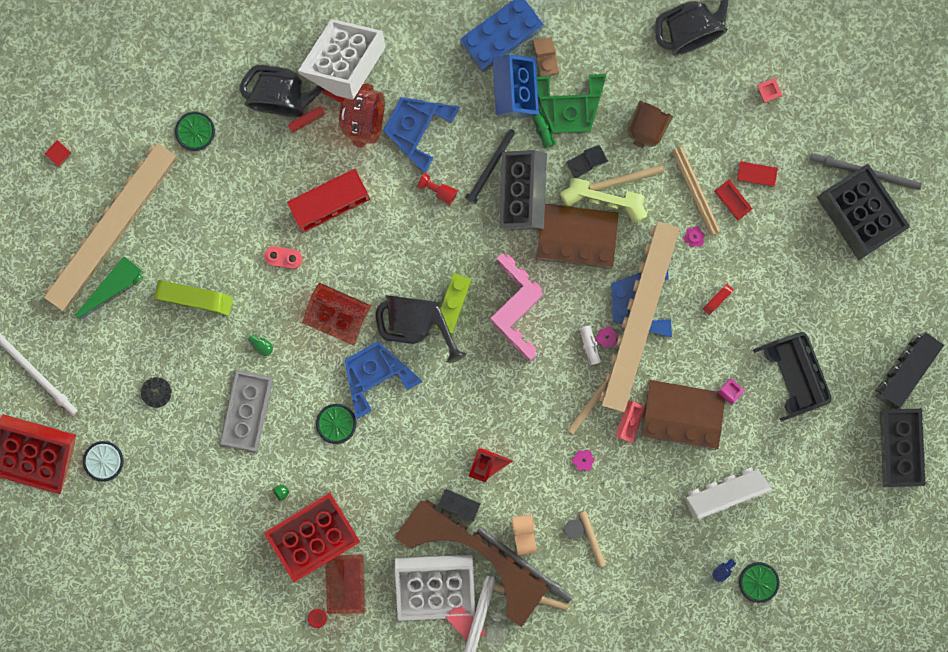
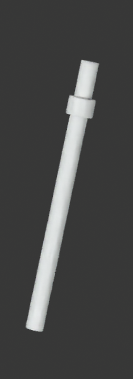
M0 334V345L56 399L55 402L60 407L63 406L74 416L78 410L68 401V398L55 389Z

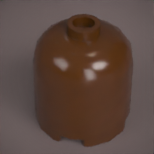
M639 100L627 128L628 135L634 140L633 144L642 149L644 146L655 147L661 141L673 116L669 113H663L661 109Z

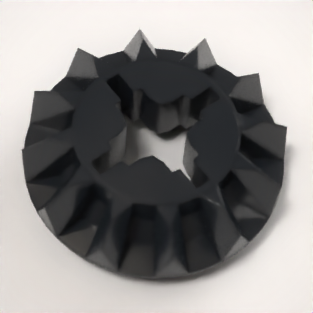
M153 377L143 383L141 398L146 405L159 408L166 405L171 398L172 390L165 379ZM150 387L154 389L160 387L159 393L163 397H152L153 392Z

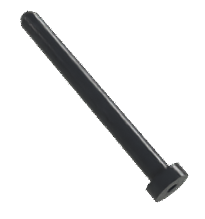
M513 129L508 130L473 190L464 197L466 200L473 204L478 202V194L500 160L502 152L506 150L515 135Z

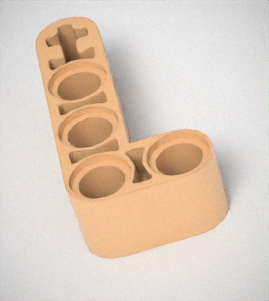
M532 514L513 517L511 522L518 556L536 553L537 548L534 538L535 529Z

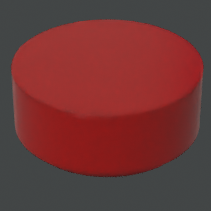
M314 609L308 614L307 620L311 627L321 628L327 622V615L321 609Z

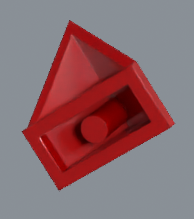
M479 447L469 477L486 483L488 478L513 461Z

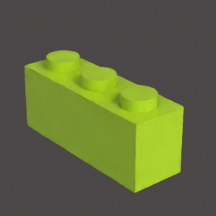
M453 273L441 307L451 335L454 333L472 279ZM435 325L434 329L440 331L439 327Z

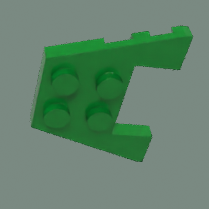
M606 74L589 75L590 94L550 96L549 76L537 77L538 98L552 134L591 132L606 80Z

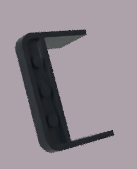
M799 332L753 349L754 353L764 350L767 360L772 363H778L791 398L786 400L785 404L786 412L789 415L779 418L781 422L831 403V393L806 333Z

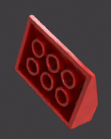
M2 414L0 417V478L61 494L77 435Z
M331 491L264 531L265 537L294 583L360 543L359 538Z

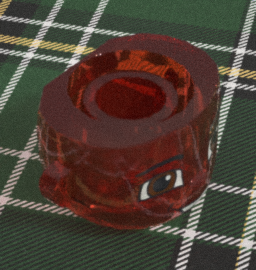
M367 83L361 86L353 100L343 98L339 109V127L342 133L351 139L355 146L363 148L366 144H375L379 140L385 110L384 93L374 90V86Z

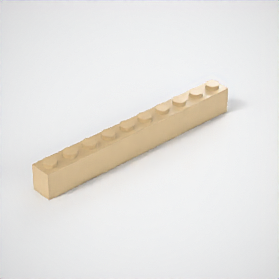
M159 143L156 146L152 145L147 152L148 157L145 161L139 162L135 169L137 172L133 177L130 176L124 183L126 187L123 191H119L114 196L112 206L107 207L103 211V218L99 223L96 222L92 226L90 236L88 238L85 237L81 241L79 251L70 256L68 266L59 271L54 285L50 284L46 289V296L44 298L65 313L178 160L176 155Z
M659 221L656 226L652 225L649 235L652 237L651 244L647 243L644 255H647L645 262H641L638 273H641L639 281H635L633 291L636 292L634 299L630 298L627 309L630 310L628 317H624L621 328L625 329L623 336L619 335L616 346L619 347L617 354L613 353L610 364L614 366L612 372H608L605 383L608 385L606 391L602 390L599 399L602 402L601 407L621 413L625 412L680 228Z

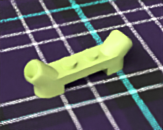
M571 178L569 187L560 192L563 203L568 207L584 198L594 205L604 203L608 204L607 208L618 210L619 207L624 208L631 221L635 224L647 217V213L643 208L645 196L627 191L625 198L590 190L588 189L590 181Z

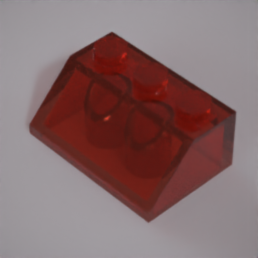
M319 282L311 295L302 323L354 346L372 305Z
M364 554L339 555L326 563L327 614L366 613Z

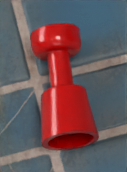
M425 172L417 184V188L421 190L427 187L436 192V197L448 206H451L459 191L445 184L439 186L431 182L430 176Z

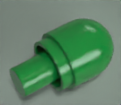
M253 334L249 337L248 341L254 344L253 348L262 356H269L273 352V345L265 338L260 337L258 339Z

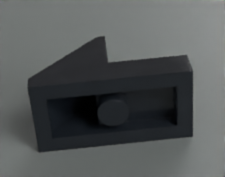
M597 145L584 150L582 154L570 159L566 164L573 177L578 178L609 161L601 146Z

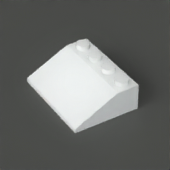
M331 19L301 65L298 73L336 96L353 100L385 49L383 32Z
M751 467L741 471L742 475L735 478V475L723 478L725 482L719 485L717 482L706 485V490L700 492L699 489L688 492L689 496L685 500L693 519H700L772 489L758 469L753 471Z
M472 555L395 558L398 621L446 619L445 616H475ZM459 606H462L468 612V614L447 615Z

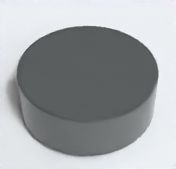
M570 520L565 525V534L571 539H577L582 536L584 526L578 520Z

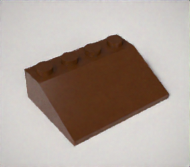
M545 203L544 229H540L536 260L612 269L619 212Z
M650 380L640 437L717 450L719 449L725 399L717 391Z

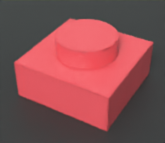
M775 78L757 85L763 103L782 97Z

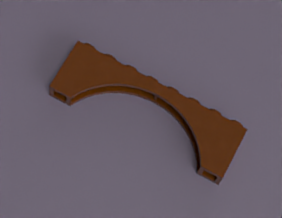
M428 499L425 502L420 500L394 538L409 549L432 541H453L467 545L480 552L492 563L501 577L507 599L506 617L520 627H523L547 592L548 588L545 587L547 583L539 577L535 580L529 576L531 572L525 567L521 566L519 569L514 565L515 560L508 555H505V557L499 555V549L492 544L487 546L482 543L483 538L475 532L473 535L469 534L466 531L468 527L459 521L457 524L450 520L452 516L442 510L439 513L434 509L436 505Z

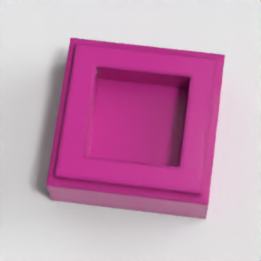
M730 378L718 393L732 405L745 390Z

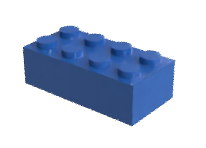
M512 0L460 38V44L480 71L484 73L493 66V58L508 55L541 31L544 24L526 0Z

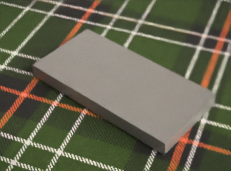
M235 370L220 445L258 453L273 377Z

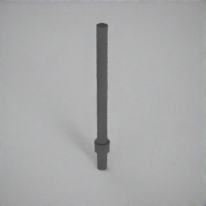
M811 153L809 159L822 163L825 167L832 168L833 166L855 172L862 167L836 160L829 155L825 157ZM873 170L878 179L917 190L921 189V182Z
M480 527L476 533L488 543L498 548L504 555H508L515 560V563L520 567L523 566L528 569L533 577L536 579L539 577L545 581L551 593L557 594L568 603L571 601L573 596L563 590L559 583H554Z

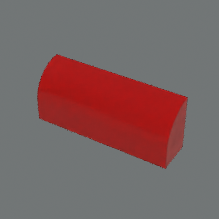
M354 168L287 201V204L303 234L371 199Z

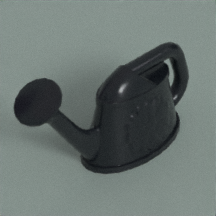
M721 0L719 9L713 14L705 3L698 1L685 2L663 12L655 21L656 42L663 49L672 50L673 56L687 54L712 43L723 36L728 30L725 23L729 0ZM666 19H668L666 23L669 28L671 43L663 39L662 24Z
M259 64L251 67L243 77L239 91L246 99L244 104L248 108L274 115L299 117L304 114L303 109L324 88L317 85L311 91L302 93V80L294 71L288 68ZM262 72L250 94L247 90V85L256 73Z
M385 295L387 300L380 303L377 307L375 319L378 332L383 339L416 344L429 336L432 324H435L439 327L449 348V357L446 362L454 363L466 357L467 354L458 350L457 346H455L439 307L442 304L441 302ZM386 308H388L389 330L400 332L403 335L391 334L386 331L383 320V312Z

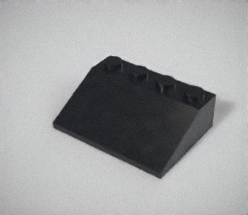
M869 164L861 167L817 196L820 204L858 261L910 228V225Z

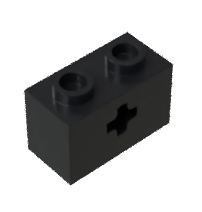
M445 489L438 507L474 521L481 503Z

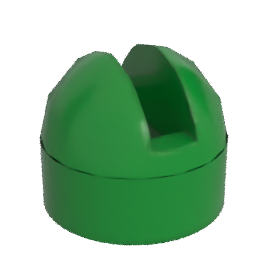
M282 484L272 489L280 502L289 494L287 486Z

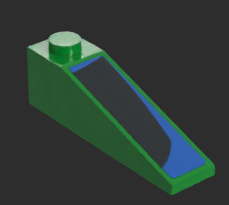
M123 257L75 316L81 320L132 288L133 285L137 286L144 277L142 275L144 272L126 257Z

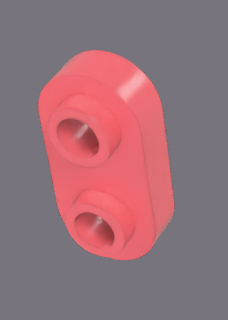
M276 246L269 247L264 254L265 261L269 265L289 269L300 267L303 260L299 251ZM271 253H277V258L271 259ZM290 256H295L296 261L290 262Z

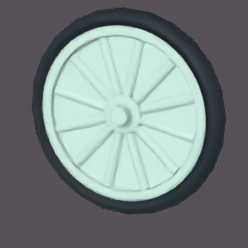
M99 441L88 447L83 457V466L86 473L96 481H110L117 477L123 468L124 459L121 450L109 441Z

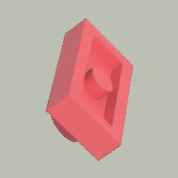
M628 400L615 437L633 443L646 407Z

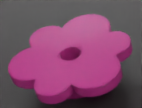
M699 226L686 230L687 234L684 235L683 240L689 243L690 247H695V245L700 247L704 244L705 233L701 232Z
M608 326L598 331L599 335L596 337V342L602 344L603 348L616 345L618 334L614 332L612 327Z
M577 451V456H574L572 459L573 464L577 465L578 470H591L592 463L595 461L591 457V451Z

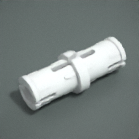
M591 325L579 328L584 344L582 347L586 351L589 366L601 363L597 351L598 344L595 342Z

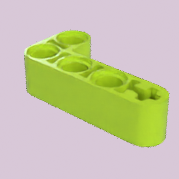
M158 280L154 299L202 309L216 314L220 313L225 316H230L234 297L224 293Z

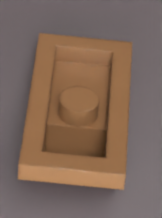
M552 37L533 40L540 77L559 74L555 55L556 50Z

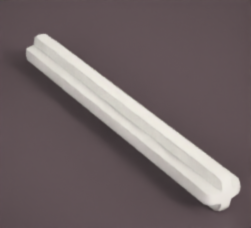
M487 575L464 652L476 651L496 578Z

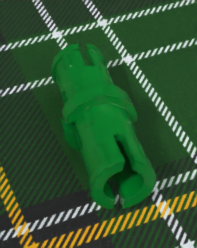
M539 109V115L531 117L536 126L535 131L539 134L544 149L556 143L552 137L550 125L547 124L542 109Z

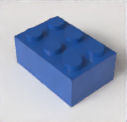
M511 54L493 58L496 115L516 118L539 115L536 58Z

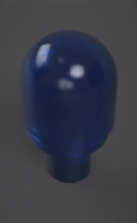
M730 559L726 564H719L712 573L713 579L716 582H724L731 575V569L736 565L735 561Z

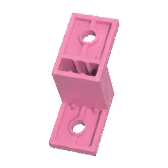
M502 253L497 258L496 263L521 289L490 318V322L531 362L537 355L535 347L530 342L525 343L522 340L523 335L516 328L512 330L511 327L542 298V288L536 282L532 284L528 280L529 275L522 268L519 270L515 266L516 262L510 255L507 254L505 256Z

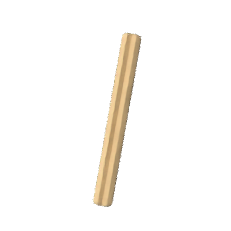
M683 148L674 149L673 155L710 235L719 233L720 229Z

